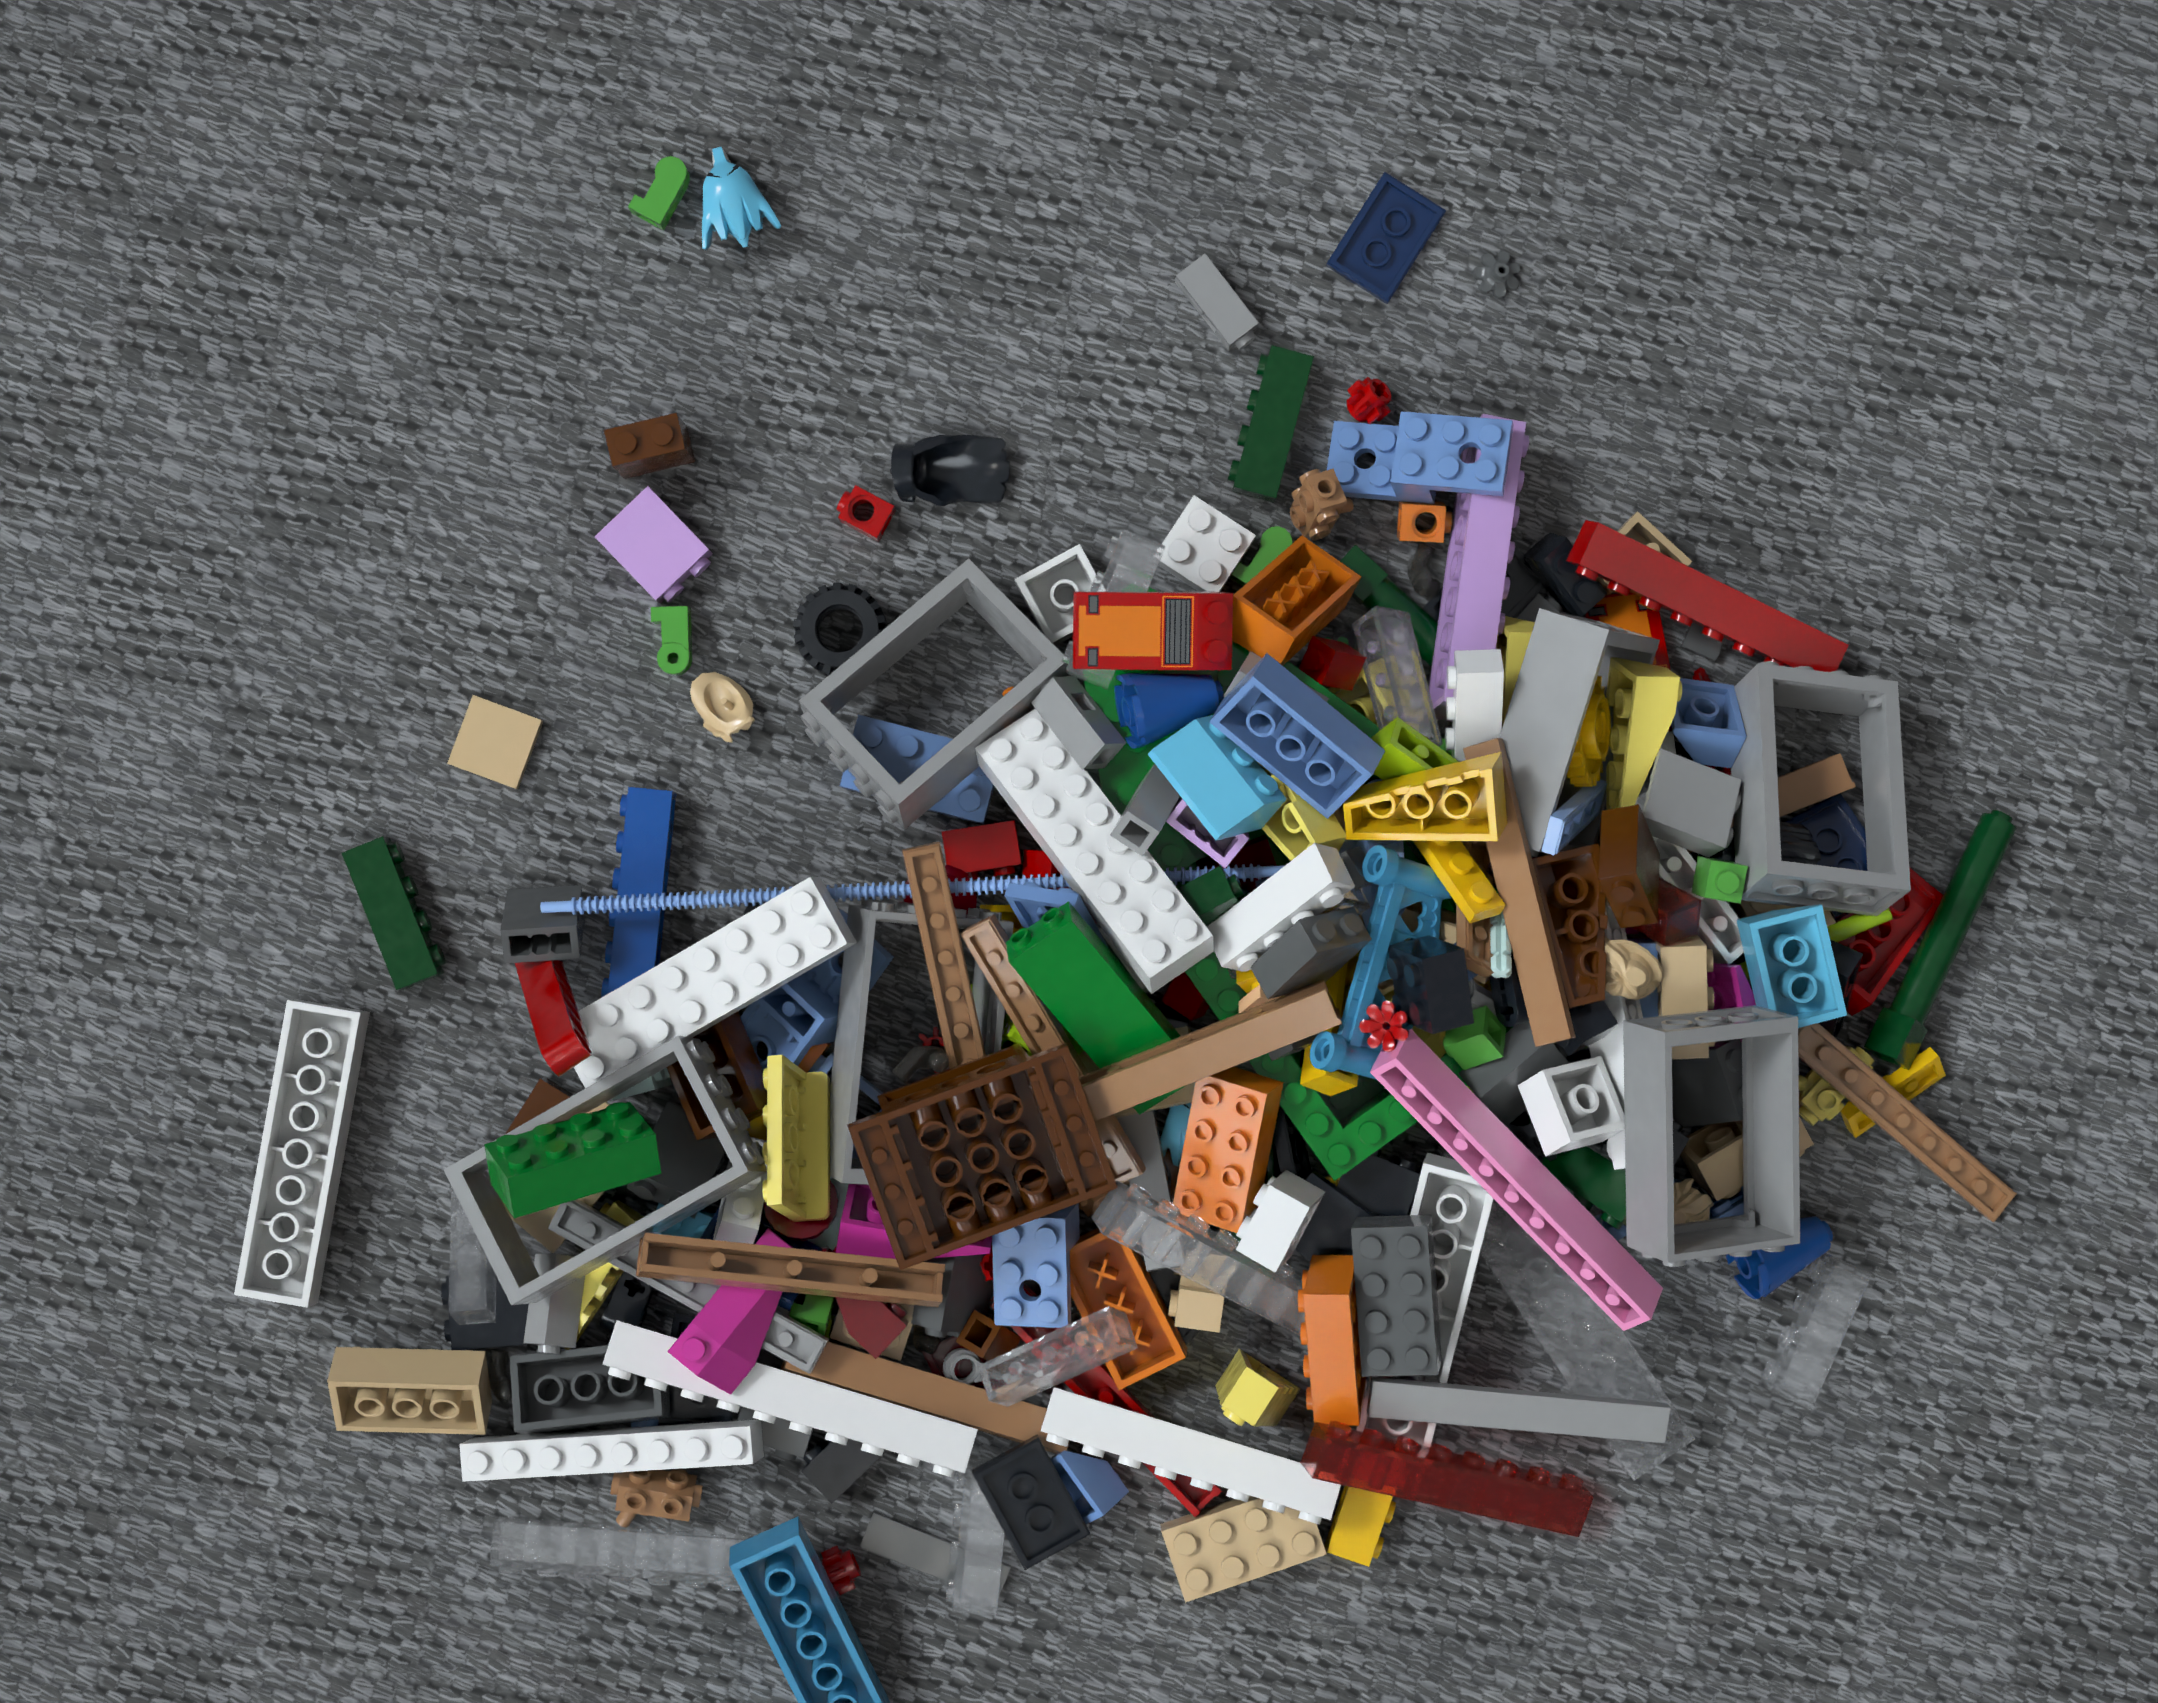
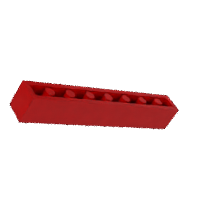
M1584 521L1566 560L1577 566L1576 574L1594 582L1600 577L1609 582L1607 586L1609 590L1628 597L1629 592L1641 597L1639 600L1640 605L1659 612L1662 607L1672 612L1671 620L1687 627H1691L1692 623L1703 627L1702 635L1718 642H1722L1723 638L1734 642L1733 650L1749 657H1753L1754 653L1765 657L1764 662L1772 661L1778 663L1779 666L1793 668L1809 666L1815 671L1832 672L1837 671L1849 646L1599 522Z

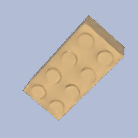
M336 1347L327 1380L336 1431L486 1434L492 1395L485 1351Z
M1249 1496L1248 1502L1232 1499L1200 1510L1196 1517L1188 1514L1162 1523L1160 1526L1186 1603L1327 1555L1317 1524L1298 1518L1299 1510L1285 1507L1283 1514L1262 1507L1263 1499Z

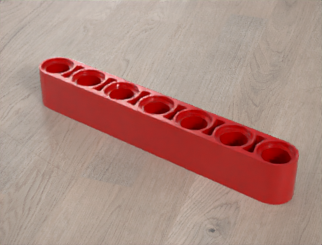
M563 961L515 963L540 1052L552 1071L560 1077L592 1055Z

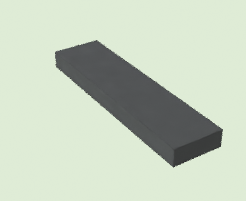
M873 1511L860 1544V1548L996 1602L999 1599L1011 1565L876 1511Z

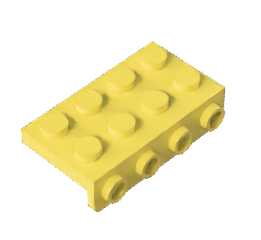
M783 1055L767 1056V1068L763 1071V1084L767 1091V1105L763 1107V1122L767 1128V1142H764L762 1148L763 1160L767 1165V1179L763 1181L762 1185L763 1198L767 1202V1206L793 1222L824 1220L830 1215V1078L822 1071L806 1073Z

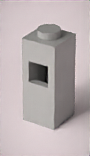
M1203 254L1176 275V285L1227 351H1230L1235 346L1241 350L1257 337L1254 332L1257 330L1259 322L1206 254Z
M1054 676L1050 678L1031 702L1082 770L1105 768L1127 743L1075 676Z
M1155 763L1139 784L1110 836L1141 856L1144 855L1160 833L1180 797Z
M535 1254L534 1266L539 1276L574 1256ZM585 1276L543 1300L528 1305L523 1343L538 1345L537 1352L559 1355L560 1348H576Z

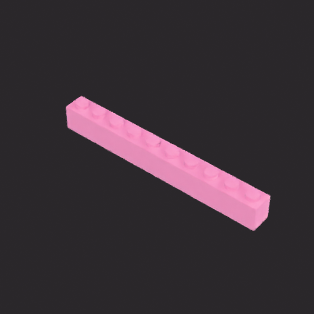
M1410 1029L1408 1030L1410 1032L1409 1037L1401 1042L1396 1039L1397 1044L1393 1051L1385 1052L1382 1048L1370 1073L1623 1331L1651 1320L1663 1287L1417 1034Z

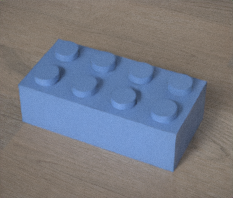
M1268 653L1227 694L1209 721L1327 819L1373 775L1385 752L1382 747Z
M859 714L853 736L898 783L907 779L952 740L948 737ZM979 766L928 811L985 825L994 785ZM847 769L843 772L840 787L861 793L853 782L856 778Z

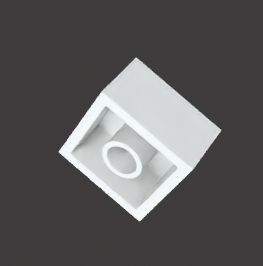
M1194 495L1154 555L1153 562L1198 592H1221L1232 572L1253 543L1256 535Z
M1080 544L1015 579V585L1039 629L1055 646L1073 636L1074 592H1106Z
M1601 1056L1544 1069L1518 1085L1545 1157L1604 1142L1625 1130V1114Z
M1285 1170L1277 1178L1272 1176L1267 1184L1262 1185L1253 1201V1204L1257 1205L1258 1208L1254 1209L1250 1217L1246 1216L1236 1234L1237 1237L1241 1238L1236 1250L1276 1273L1293 1255L1325 1191L1288 1170Z

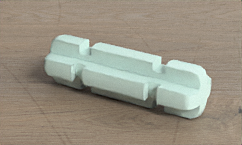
M1502 911L1500 915L1490 917V923L1493 925L1490 928L1491 954H1493L1491 957V970L1494 972L1491 975L1494 978H1508L1512 974L1511 944Z

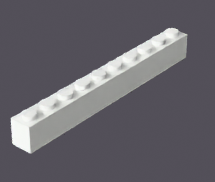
M616 1320L603 1361V1365L610 1367L609 1375L625 1380H630L631 1374L646 1378L645 1386L665 1392L668 1385L682 1388L680 1395L682 1397L702 1402L704 1395L718 1399L716 1407L735 1413L739 1412L740 1406L755 1410L753 1418L774 1424L776 1417L791 1421L789 1429L808 1435L811 1434L812 1428L827 1432L825 1440L845 1446L848 1439L863 1443L862 1451L882 1456L884 1450L898 1453V1462L915 1467L919 1466L920 1460L934 1464L932 1472L954 1478L956 1471L961 1473L966 1471L978 1429L757 1362L730 1395L696 1376L667 1352L677 1338Z

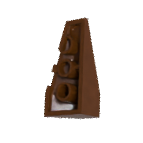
M1598 843L1559 852L1555 855L1550 854L1532 859L1569 1009L1605 1000L1607 954L1604 952V942L1608 916L1605 915L1606 895L1598 879L1600 856Z

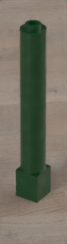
M1354 545L1340 561L1362 576L1352 597L1360 605L1363 604L1432 667L1438 623L1387 577L1388 574L1357 545Z
M1992 810L1990 814L1982 813L1890 1008H1882L1864 1047L1876 1058L1907 1070L1910 1069L1928 1031L1923 1025L2017 829L2011 823L2013 818L1998 810Z

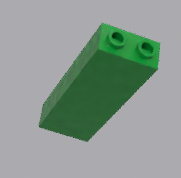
M1069 901L1059 908L1055 907L1048 910L1039 921L1028 928L1019 929L1006 942L1008 962L1100 1069L1181 1037ZM1183 1087L1135 1105L1133 1108L1140 1115Z

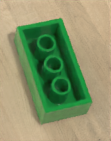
M630 1101L626 1103H612L605 1109L592 1113H578L565 1121L554 1124H541L531 1131L517 1135H504L496 1141L484 1144L491 1185L513 1218L661 1174L656 1134Z

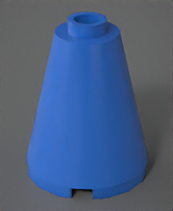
M1124 673L1116 676V679L1122 682L1121 685L1114 686L1118 719L1121 727H1129L1132 736L1125 737L1132 749L1142 748L1182 729L1197 718L1215 713L1219 703L1224 699L1220 682L1218 680L1214 681L1212 676L1208 674Z
M1816 1216L1800 1218V1244L1787 1245L1785 1250L1781 1252H1766L1761 1249L1753 1250L1752 1255L1748 1257H1734L1726 1254L1728 1264L1734 1260L1736 1261L1740 1274L1734 1276L1741 1289L1752 1299H1758L1769 1295L1830 1249L1833 1234L1825 1221H1821Z

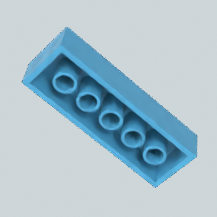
M798 1516L730 1547L729 1566L798 1703H891Z

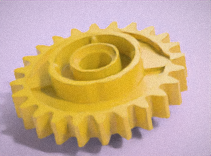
M1597 676L1567 772V778H1570V784H1574V787H1593L1597 785V781H1600V773H1603L1602 761H1606L1609 750L1611 716L1609 703L1604 695L1605 687L1601 686V676Z

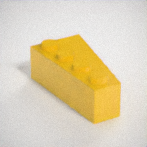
M1502 752L1362 785L1343 803L1346 840L1498 841L1507 825Z

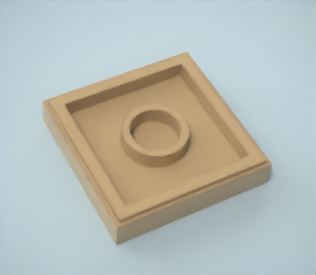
M473 695L447 764L518 789L543 720Z

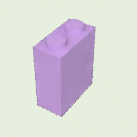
M649 486L595 536L659 604L664 600L668 603L673 601L683 591L684 587L681 584L691 574L697 577L706 570L711 563L708 558L713 554Z
M1182 797L1178 799L1166 820L1169 825L1224 868L1229 865L1249 839L1247 832L1215 841Z

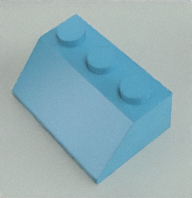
M1213 715L1193 720L1154 747L1148 753V756L1215 841L1262 829L1287 798L1278 788L1277 782L1267 775L1254 758L1209 722Z
M1821 904L1772 910L1736 920L1756 1006L1798 1016V1028L1847 1016Z

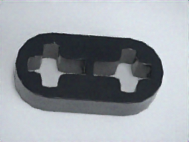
M1512 952V974L1508 978L1489 976L1496 1016L1500 1023L1506 1027L1516 1026L1529 1021Z

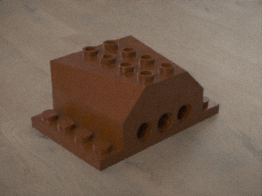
M1019 1043L878 1095L877 1099L882 1112L847 1124L900 1270L1117 1189L1113 1173L1066 1043L1032 1056H1028Z

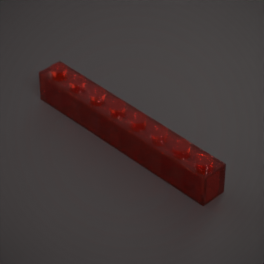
M1315 1421L1300 1462L1312 1479L1575 1537L1580 1536L1594 1498L1583 1486V1480L1571 1474L1564 1473L1562 1477L1551 1475L1545 1469L1536 1466H1530L1529 1470L1519 1468L1513 1462L1505 1459H1497L1496 1462L1488 1461L1481 1455L1470 1451H1465L1462 1455L1453 1453L1449 1448L1439 1444H1431L1430 1447L1422 1446L1413 1439L1404 1436H1398L1397 1440L1387 1438L1382 1433L1373 1429L1365 1428L1363 1432L1351 1430L1348 1425L1338 1421H1330L1329 1424Z

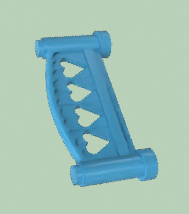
M1381 845L1373 846L1367 852L1362 865L1364 879L1379 885L1367 926V931L1372 940L1360 951L1341 1018L1342 1024L1339 1025L1337 1034L1328 1031L1320 1032L1313 1040L1310 1048V1061L1317 1069L1334 1072L1339 1069L1375 1080L1377 1079L1370 1071L1383 1046L1381 1044L1375 1049L1371 1048L1367 1044V1039L1371 1033H1362L1359 1025L1362 1020L1371 1019L1366 1012L1368 1006L1375 1004L1381 1008L1383 1001H1387L1378 989V984L1391 979L1387 970L1389 945L1399 943L1408 938L1412 940L1428 935L1439 939L1442 900L1452 898L1430 866L1400 857L1395 850ZM1420 901L1422 912L1417 917L1418 927L1414 932H1411L1399 915V910ZM1408 1023L1402 1024L1407 1030L1413 1028V1025Z

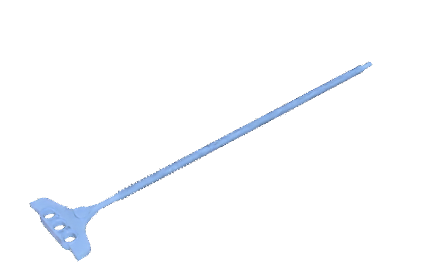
M1375 779L1367 784L1382 781V779ZM1346 840L1338 851L1341 854L1346 850L1360 846L1366 855L1373 846L1381 845L1395 850L1398 856L1404 858L1403 840ZM1235 864L1234 868H1230V865H1228L1227 868L1223 869L1229 877L1235 874L1238 879H1243V882H1246V878H1250L1252 882L1253 878L1260 880L1261 878L1271 877L1285 865H1257V867H1253L1250 864V867H1245V864H1242V867L1238 868L1237 864ZM1197 866V870H1192V867H1189V870H1184V867H1182L1180 871H1177V867H1174V871H1169V868H1166L1164 872L1175 885L1178 882H1182V885H1185V881H1192L1215 869V866H1212V869H1207V866H1204V869H1200ZM1053 873V877H1048V874H1045V877H1041V874H1038V878H1033L1032 874L1030 878H1026V875H1023V878H1018V875H1015V879H1011V876H1008L1007 879H1003V876H1000L998 880H996L995 876L992 877V880H988V877H985V880L977 877V881H973V877L970 878V881H966L965 878H962V881H958V878H955V882H951L948 879L950 891L955 893L956 896H959V893L962 892L963 896H966V892H970L971 895H974V892H978V895H981L982 891H985L986 895L989 894V891H993V894H996V891H1001V894H1004V890H1007L1009 882L1022 885L1025 882H1032L1046 889L1053 888L1057 890V888L1068 887L1072 890L1063 876L1060 874V876L1056 877V873ZM895 881L894 885H891L890 882H887V885H883V882L875 885V882H872V886H868V883L860 886V883H857V886L853 887L851 883L849 887H845V884H842V887H838L837 884H834V888H831L830 885L826 887L831 897L835 899V902H838L840 898H842L843 902L846 901V898H850V901H853L854 898L861 901V897H865V901L869 897H872L873 900H876V897H880V900H883L884 896H887L888 899H891V896H895V899H898L902 895L903 899H906V895H910V898H912L910 886L905 884V881H902V884H898ZM1373 883L1369 886L1357 890L1351 889L1347 892L1358 908L1366 929L1379 885ZM774 887V891H771L770 888H767L766 891H763L762 888H759V891H755V888H752L751 892H748V889H744V892L737 889L735 893H733L732 889L729 890V893H726L725 890H722L721 893L714 890V894H711L710 890L706 894H703V891H699V894L692 891L691 895H688V892H684V895L677 892L674 896L670 892L669 896H666L665 893H662L661 896H658V893H654V897H651V894L648 893L646 897H643V894H639V897L632 894L631 898L628 895H624V898H621L620 895L613 898V895H610L609 899H606V896H602L601 899L598 896H594L593 900H591L590 896L586 900L583 897H579V900L572 897L571 901L541 902L540 908L541 913L572 912L573 915H576L577 911H579L580 915H582L584 911H587L588 914H591L592 911L595 914H599V910H602V913H606L607 910L610 913H614V910L621 913L622 909L625 912H629V909L636 912L637 908H639L640 912H643L644 908H647V911H651V908L658 911L659 907H662V910H666V907H669L670 910H673L674 907L681 910V906H684L685 909H688L689 906H692V909H696L698 905L700 909H703L704 905H707V908H711V905L718 908L719 904H722L723 908L726 907V904H729L730 907H733L734 904L741 907V903H744L745 906H748L749 903H752V906H756V903H759L761 906L764 902L785 892L786 889L782 887L781 890H778L777 887ZM1406 907L1399 910L1400 916H1402Z

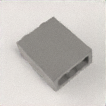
M1659 749L1635 805L1639 804L1652 836L1710 857L1726 849L1732 840L1733 828H1731L1733 814L1736 813L1741 803V794H1739L1741 779L1664 749Z

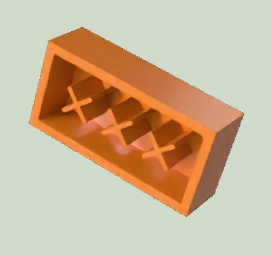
M1302 535L1233 595L1232 641L1261 658L1268 653L1283 666L1311 640L1312 636H1316L1345 609L1362 576Z
M1231 1067L1195 1082L1172 1212L1234 1233L1238 1232L1246 1216L1250 1217L1254 1209L1258 1208L1257 1205L1253 1204V1201L1265 1181L1284 1082L1237 1067Z
M1119 1217L1080 1236L1079 1240L1070 1250L1071 1297L1118 1390L1185 1359L1188 1348L1177 1327H1175L1172 1317L1168 1316V1309L1150 1273L1146 1271L1145 1263L1122 1218Z
M1312 1255L1309 1270H1303L1302 1289L1298 1290V1311L1305 1312V1322L1301 1323L1300 1328L1301 1345H1307L1308 1355H1304L1303 1374L1304 1378H1310L1311 1387L1306 1389L1307 1410H1313L1314 1425L1359 1426L1367 1380L1361 1374L1353 1255Z

